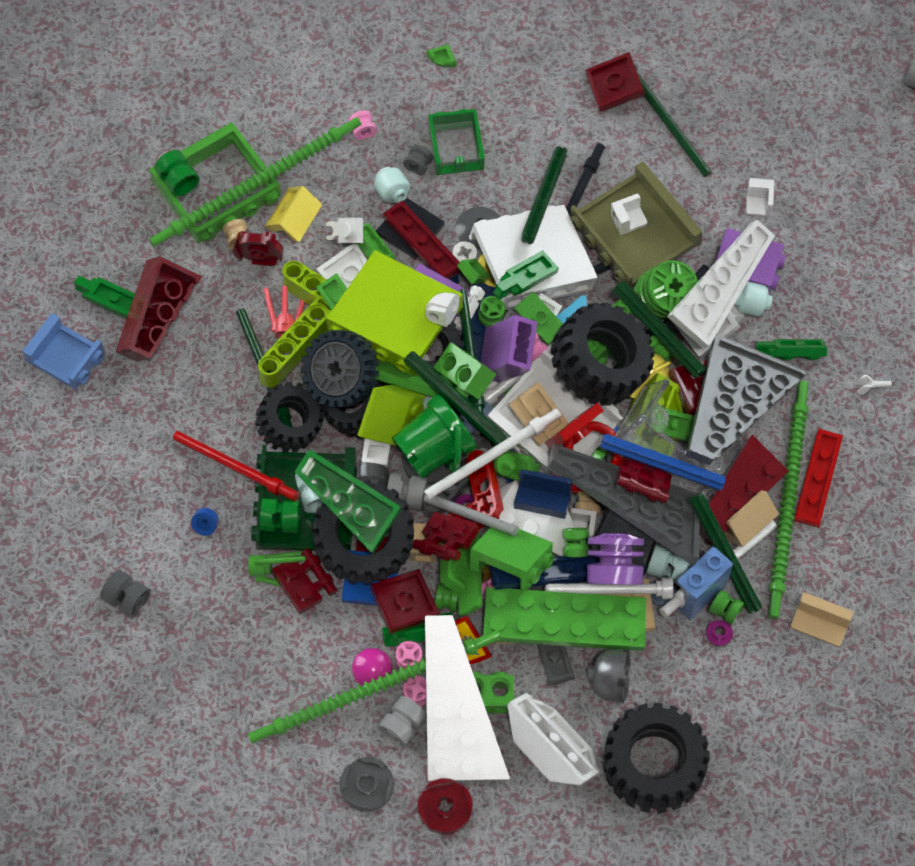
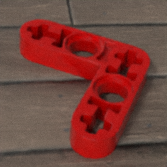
M481 450L473 451L468 456L466 464L485 452ZM492 460L469 475L474 502L465 507L499 519V515L504 509ZM488 479L489 487L486 491L481 492V484ZM454 513L448 514L449 516L465 520L464 517L456 515ZM475 522V523H477V525L479 526V528H482V527L486 526V525L480 524V523H478V522Z

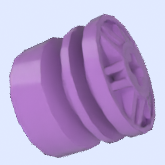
M612 533L588 537V544H600V550H588V555L600 557V562L587 565V583L643 584V566L632 564V558L642 557L644 552L632 551V545H644V538H637L630 534Z

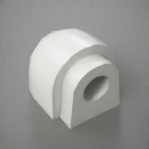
M448 292L435 295L425 307L427 319L444 327H447L448 324L450 325L459 308V295Z

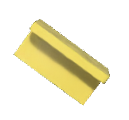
M304 186L290 187L265 226L274 232L284 231L294 241L299 242L322 204Z

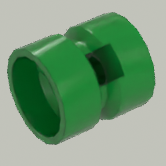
M171 150L163 154L154 166L157 174L175 197H181L190 193L200 181L199 175L192 166L187 165L188 160L180 150Z
M262 498L260 531L276 532L277 529H281L282 533L297 534L300 500L294 502L290 499H285L280 503L275 498ZM275 513H281L280 519L275 517Z

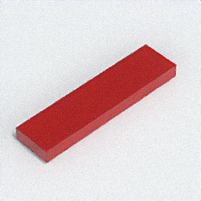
M818 428L794 518L795 522L817 528L820 527L843 435Z

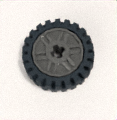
M345 330L328 331L310 342L312 346H308L304 351L307 353V356H302L301 361L305 363V367H301V373H305L302 381L308 384L305 388L308 393H313L311 397L315 400H320L319 403L329 405L330 407H349L357 405L358 402H363L366 399L365 396L371 395V388L377 385L378 381L375 380V377L379 376L380 370H376V366H379V360L374 358L377 353L374 349L370 348L372 344L369 341H365V337Z

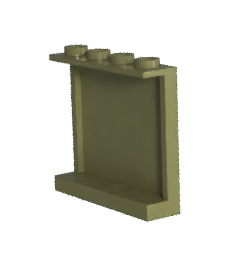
M644 161L635 166L634 175L579 210L574 205L571 206L570 219L577 231L581 230L589 247L595 248L598 251L602 263L612 268L616 280L619 283L625 282L630 288L635 286L637 279L647 270L669 260L675 261L702 243L703 231ZM639 194L641 198L640 207L647 220V226L620 235L611 217V203Z

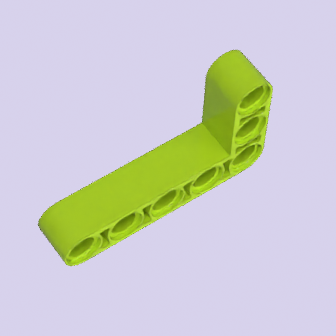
M289 261L282 267L283 286L286 285L288 292L308 304L309 307L258 362L260 383L267 388H273L280 384L302 360V356H306L307 353L304 351L308 346H312L310 342L318 338V335L326 333V318L332 311L318 290H310L317 289L316 287L327 279L298 261ZM273 370L274 372L267 373L266 371Z

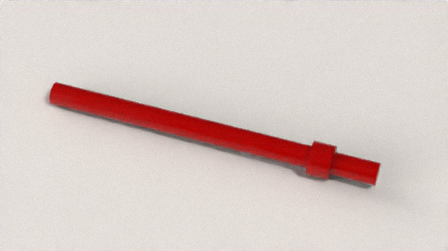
M176 431L173 434V440L267 487V491L277 496L281 494L294 502L298 500L300 493L286 486L284 481L276 477L270 478L180 431Z

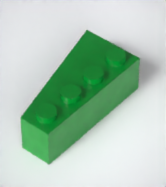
M309 449L295 470V473L374 555L402 511L401 506Z

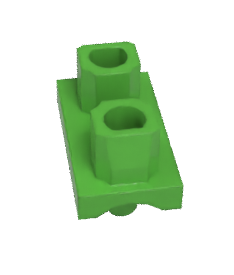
M508 450L494 459V469L497 475L519 481L521 469L539 472L540 463L533 462L534 457Z

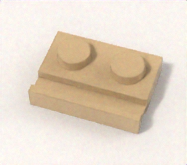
M539 382L534 383L516 397L515 400L507 404L524 428L534 418H541L557 408ZM562 413V417L546 426L545 431L537 436L535 434L530 436L537 446H541L546 440L569 424Z

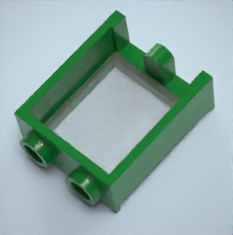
M460 109L453 112L440 111L428 114V128L436 175L484 170L485 156L477 110Z

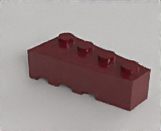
M161 256L146 260L116 353L138 362L151 359L166 335V330L175 321L179 314L178 311L183 303L189 299L195 284L199 283L202 276Z
M753 434L744 443L726 473L725 484L722 490H716L708 502L724 533L730 529L727 521L761 490L768 493L789 472ZM699 521V535L712 546L704 527Z

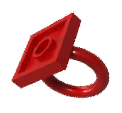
M596 403L544 443L550 450L553 444L560 445L564 443L563 447L573 450L574 445L592 431L602 435L608 434L619 437L608 425L592 421L604 411L599 403ZM613 453L610 463L619 466L623 456Z

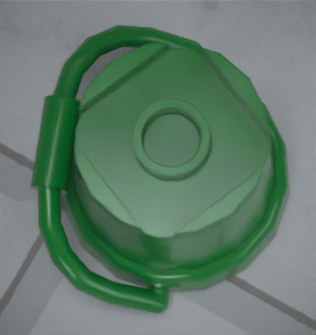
M436 394L428 401L426 409L392 437L398 449L404 454L408 463L422 479L445 464L449 470L455 472L460 469L461 454L466 456L477 449V445L467 428L439 394Z

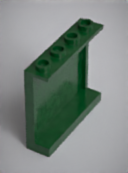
M262 445V454H257L256 467L261 469L260 472L270 478L276 477L284 481L286 486L299 492L295 480V470L306 453L267 451V446ZM345 447V454L316 453L355 477L356 448ZM255 482V493H259L258 501L253 503V517H257V526L252 525L251 541H256L257 549L304 551L310 548L311 551H316L313 539L315 513L304 511L300 496L298 498L300 500V515L297 534L282 533L281 529H277L276 532L260 531L262 498H275L280 503L288 498L281 494L277 496L267 491V487ZM275 513V517L280 519L281 513ZM341 521L338 531L339 539L343 547L348 551L351 550L352 532Z

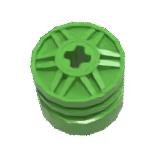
M669 260L644 272L637 279L634 292L660 320L668 319L669 313L695 286L698 280L696 274L688 265L680 261Z

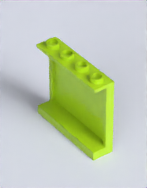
M374 250L326 318L327 330H345L365 337V341H369L372 344L370 348L376 351L377 355L374 356L375 358L395 365L403 373H410L416 376L417 374L404 363V358L411 351L416 352L423 358L444 327L427 319L425 315L427 303L439 293L457 294L460 298L459 308L456 313L458 315L463 307V294Z

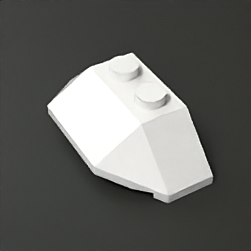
M515 480L499 488L504 509L499 515V519L553 542L552 553L563 556V547L566 545L563 538V529L575 528L569 511L566 518L563 519L514 509V500L518 491L519 481Z
M528 693L509 702L507 706L513 742L550 782L582 785L599 773L592 748L554 708L542 701L533 699Z

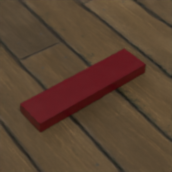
M403 200L383 213L384 220L432 271L447 279H451L461 272L457 266L460 263L457 258Z

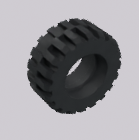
M590 303L577 309L553 338L554 343L551 345V355H554L551 359L552 364L558 370L556 375L559 380L565 382L564 387L568 391L572 390L575 392L577 398L581 400L585 398L591 404L600 402L602 406H610L612 403L618 404L629 398L647 380L650 371L653 369L654 360L652 358L654 357V348L650 347L652 343L650 335L645 333L644 325L641 322L638 323L632 313L627 314L624 312V308L619 306L611 307L609 303H601L600 305L599 303ZM587 339L598 341L608 347L616 358L618 369L606 367L598 362L588 348Z
M363 479V483L402 508V511L389 530V537L385 546L380 551L374 553V555L366 556L356 555L347 551L341 544L338 534L341 520L323 501L321 507L317 508L315 521L313 522V539L318 558L322 560L323 566L328 571L331 570L338 579H347L349 583L355 585L357 582L371 585L373 581L379 580L380 582L386 580L391 574L395 575L400 570L402 564H405L408 560L414 541V519L412 513L409 512V505L405 499L401 500L399 493L395 489H387L386 484L382 482L372 484L371 480Z
M654 703L653 708H648L647 704H642L638 706V710L635 712L633 709L626 711L623 719L618 718L613 724L612 731H609L603 755V769L605 773L607 772L606 780L610 787H615L614 794L619 799L625 797L628 800L626 805L632 808L636 804L642 806V812L650 813L651 808L657 809V813H666L669 807H672L674 811L681 808L684 801L686 803L691 801L703 784L710 760V751L707 750L709 743L707 737L701 735L702 727L699 723L692 724L690 722L692 716L686 711L683 715L677 712L678 707L670 705V709L662 708L663 703ZM646 737H660L670 741L681 754L682 762L679 771L675 775L664 779H654L643 775L635 768L630 759L631 749L634 744Z

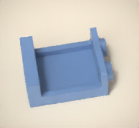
M53 313L50 314L22 351L27 363L74 390L80 384L84 385L90 376L89 371L94 365L98 366L105 355L101 341L96 340L94 343L62 325L60 317Z
M712 547L678 579V585L687 592L688 596L685 606L677 609L689 620L694 618L727 585L733 563L717 548Z

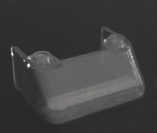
M663 379L645 385L614 437L723 475L742 442L737 439L710 465L686 456L687 451L663 432L668 424L669 416L666 409L658 401L670 381ZM672 474L670 484L696 493H702L708 488L702 484Z

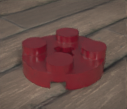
M240 231L237 234L233 247V254L242 261L244 257L252 260L253 265L270 267L276 265L277 260L282 261L284 252L283 245L276 240V235L271 232L257 234Z
M441 778L430 782L425 787L418 800V814L422 823L431 832L449 835L462 830L469 823L473 810V801L470 792L465 786L456 783L455 780ZM446 800L447 804L453 805L448 813H444L443 810L437 808L441 806V801Z

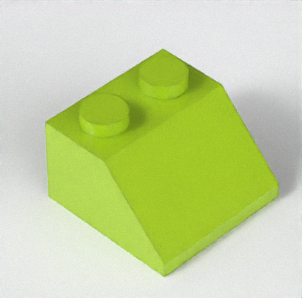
M396 385L373 388L358 436L396 445L392 437L424 410L423 403L426 396Z

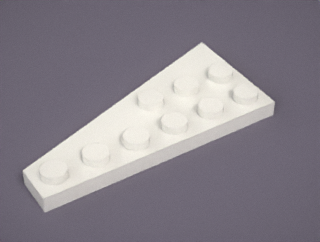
M425 616L428 781L441 778L452 780L510 779L453 616Z

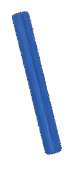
M605 434L601 440L600 447L604 450L718 491L722 490L725 484V476L620 438Z

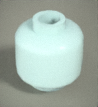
M385 167L377 173L374 187L382 200L392 204L406 199L410 190V183L399 168Z
M747 282L734 305L737 306L740 313L759 317L765 310L770 309L772 296L768 295L767 286Z

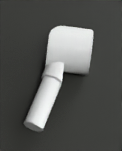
M863 375L854 384L862 385L857 390V393L864 395L871 388L891 387L892 382L876 381L868 375Z

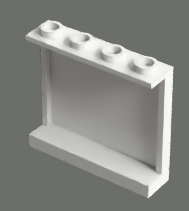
M551 205L547 207L535 241L530 245L523 243L521 237L531 210L524 211L521 214L504 215L497 219L480 220L474 223L469 239H477L496 284L501 282L500 278L505 274L506 270L542 250L559 268L555 275L520 295L514 296L510 293L502 298L505 310L514 308L533 291L538 297L542 293L553 300L588 292L593 289L598 277L564 205Z
M546 350L533 363L531 370L519 379L487 416L507 438L524 428L507 404L515 400L516 397L536 382L542 385L568 423L595 405L588 403V400L585 398L583 400L577 398L575 392L572 390L568 391L564 387L565 382L559 380L556 375L558 370L552 364L551 359L554 355H551ZM612 404L610 406L600 405L604 411L592 421L604 423L614 429L623 419L619 414V410ZM592 431L576 443L573 450L591 456L601 444L604 435ZM529 437L512 448L517 453L534 457L533 462L540 463V473L561 476L549 468L550 449L545 443L537 446L532 438Z

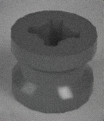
M413 145L410 150V156L405 158L403 165L411 172L424 175L427 171V164H430L433 160V154L423 146Z

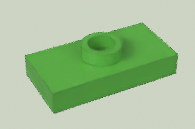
M369 223L363 224V243L356 244L369 259L374 250L395 260V255Z
M534 291L514 307L519 316L537 321L536 332L547 346L553 342L555 334L563 323Z

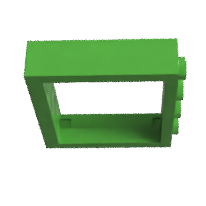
M233 122L181 151L188 160L187 165L193 167L233 144L256 175H258V171L264 172L263 169L266 167ZM150 168L149 172L153 184L179 219L181 216L185 218L186 210L177 198L172 195L165 182L155 171V168ZM273 177V181L267 180V184H264L266 188L198 227L197 225L195 227L189 226L190 229L188 231L198 244L202 241L212 240L216 233L221 231L223 226L229 221L242 219L245 216L251 217L262 206L274 204L279 199V196H281L280 184L275 177Z

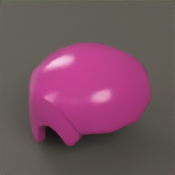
M367 648L356 655L352 663V674L355 681L364 686L365 681L371 683L372 678L378 680V676L383 678L385 673L390 675L393 670V664L388 654L378 648Z

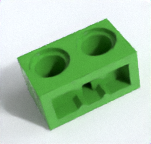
M450 342L433 367L441 373V376L449 384H456L455 389L466 398L472 395L480 399L496 376L495 372L452 342Z
M472 671L487 714H509L507 705L514 700V675H508L506 672L481 675L479 672ZM497 688H502L507 694L496 696L493 691Z

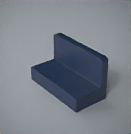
M521 469L519 473V487L514 500V509L565 519L572 497V480Z

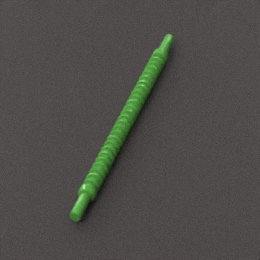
M355 117L338 128L333 127L329 129L328 134L323 133L322 138L317 136L316 141L311 140L310 145L306 143L305 148L299 147L298 152L294 150L293 155L287 154V158L282 157L281 162L275 161V165L270 164L269 169L265 167L263 169L264 172L258 171V175L253 174L252 179L246 178V182L241 181L240 186L234 185V189L229 188L228 193L222 192V196L217 195L216 200L210 199V203L205 202L204 207L198 206V210L193 209L192 214L186 213V217L181 216L180 221L174 220L169 224L170 227L149 238L151 245L155 247L174 235L180 236L184 233V229L189 230V226L195 227L196 222L201 223L202 218L207 220L208 215H214V211L219 213L220 208H226V204L230 206L232 204L231 201L237 202L238 197L242 199L244 197L243 194L249 195V191L254 192L255 187L261 188V184L266 185L267 180L273 181L274 176L278 178L279 173L284 174L285 170H291V166L296 167L297 163L302 164L303 159H309L308 156L314 157V153L319 154L320 149H326V145L331 147L332 142L337 143L341 141L342 136L361 126V121L358 117Z
M799 381L796 403L792 407L794 415L791 417L793 421L790 425L793 428L790 429L791 435H789V440L791 441L788 442L789 448L787 452L789 454L786 456L788 461L785 463L786 469L789 472L783 477L785 479L783 481L784 488H782L784 494L781 495L783 501L780 502L782 507L779 509L781 514L778 516L781 521L777 523L779 528L776 530L778 535L775 538L778 541L775 542L777 548L774 549V553L777 555L773 556L775 562L772 563L774 569L771 570L773 576L770 577L772 582L769 584L771 599L768 617L770 619L779 618L781 596L785 593L786 589L784 583L787 579L784 576L787 575L785 569L788 568L786 562L789 561L787 556L790 554L788 549L791 547L789 542L792 540L789 535L793 533L790 528L793 527L792 521H794V516L792 515L795 514L793 508L796 507L794 501L797 500L795 495L798 493L796 488L799 486L797 481L799 480L798 474H800V470L798 468L801 467L800 461L802 457L800 455L803 453L801 448L804 446L802 442L805 439L802 435L805 434L804 428H806V424L804 422L807 421L806 415L809 408L806 405L809 386L807 381Z
M495 630L474 640L468 638L464 640L463 644L465 653L470 656L478 652L477 649L497 642L502 637L499 630ZM421 658V662L414 661V665L407 664V668L400 667L399 671L393 670V673L390 675L385 673V677L378 676V680L372 678L371 683L365 681L364 686L358 684L356 689L351 687L349 692L343 690L342 695L336 693L335 698L329 696L328 701L322 699L320 704L315 702L313 707L307 705L306 710L300 708V712L296 713L293 711L292 716L286 714L284 719L281 717L276 718L272 724L248 733L251 743H254L276 733L278 735L284 734L288 728L293 730L294 725L300 727V723L304 722L307 724L309 719L315 721L316 716L322 718L323 713L329 715L330 710L336 712V708L340 707V709H343L345 704L350 706L352 701L358 703L359 698L365 700L366 695L372 697V693L376 692V694H379L381 689L386 691L388 686L393 688L395 683L401 685L402 680L408 682L410 677L415 679L417 674L422 676V672L426 671V660Z

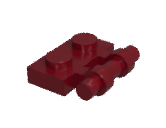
M622 457L619 463L616 484L624 487L627 492L632 494L637 492L647 496V500L652 502L657 500L666 504L669 498L668 491L672 474Z
M434 512L422 530V534L426 539H415L412 547L424 555L430 556L434 554L445 561L451 559L458 561L461 557V552L458 548L467 550L480 528L475 522Z
M310 548L305 549L301 553L302 556L306 557L304 563H281L272 568L271 571L299 615L322 602L323 598L319 593L321 590L325 589L329 596L334 595L338 591L333 584V577L325 572L320 565L322 563L321 560L312 553ZM311 570L318 579L314 583L311 582L306 574Z

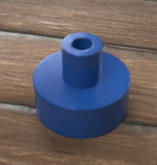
M209 508L198 509L191 519L193 530L203 536L213 534L219 524L218 515Z

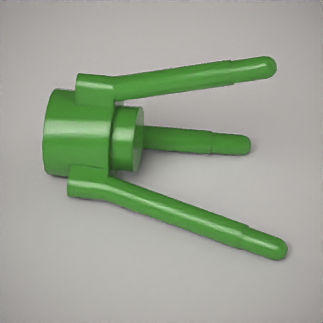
M302 551L270 555H250L248 564L249 576H256V582H265L280 587L275 579L266 577V574H271L272 564L306 561V557L301 555Z

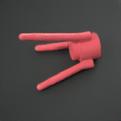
M286 285L282 287V314H279L277 319L269 289L267 287L264 288L272 324L271 332H275V336L278 338L301 316L305 306V302L300 300L295 320L293 315L288 314Z

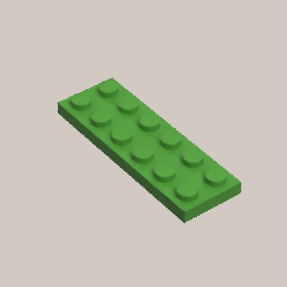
M486 587L483 635L499 630L502 639L497 642L644 651L646 598L537 590L524 591L521 589L495 590L492 587Z

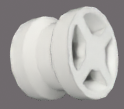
M464 241L454 246L452 254L459 262L466 259H477V249L470 242Z

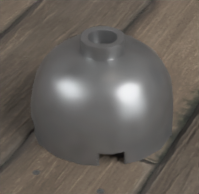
M623 649L605 651L597 657L594 666H589L588 681L593 682L595 692L605 701L613 703H625L627 701L630 678L628 679V666H631L630 651Z

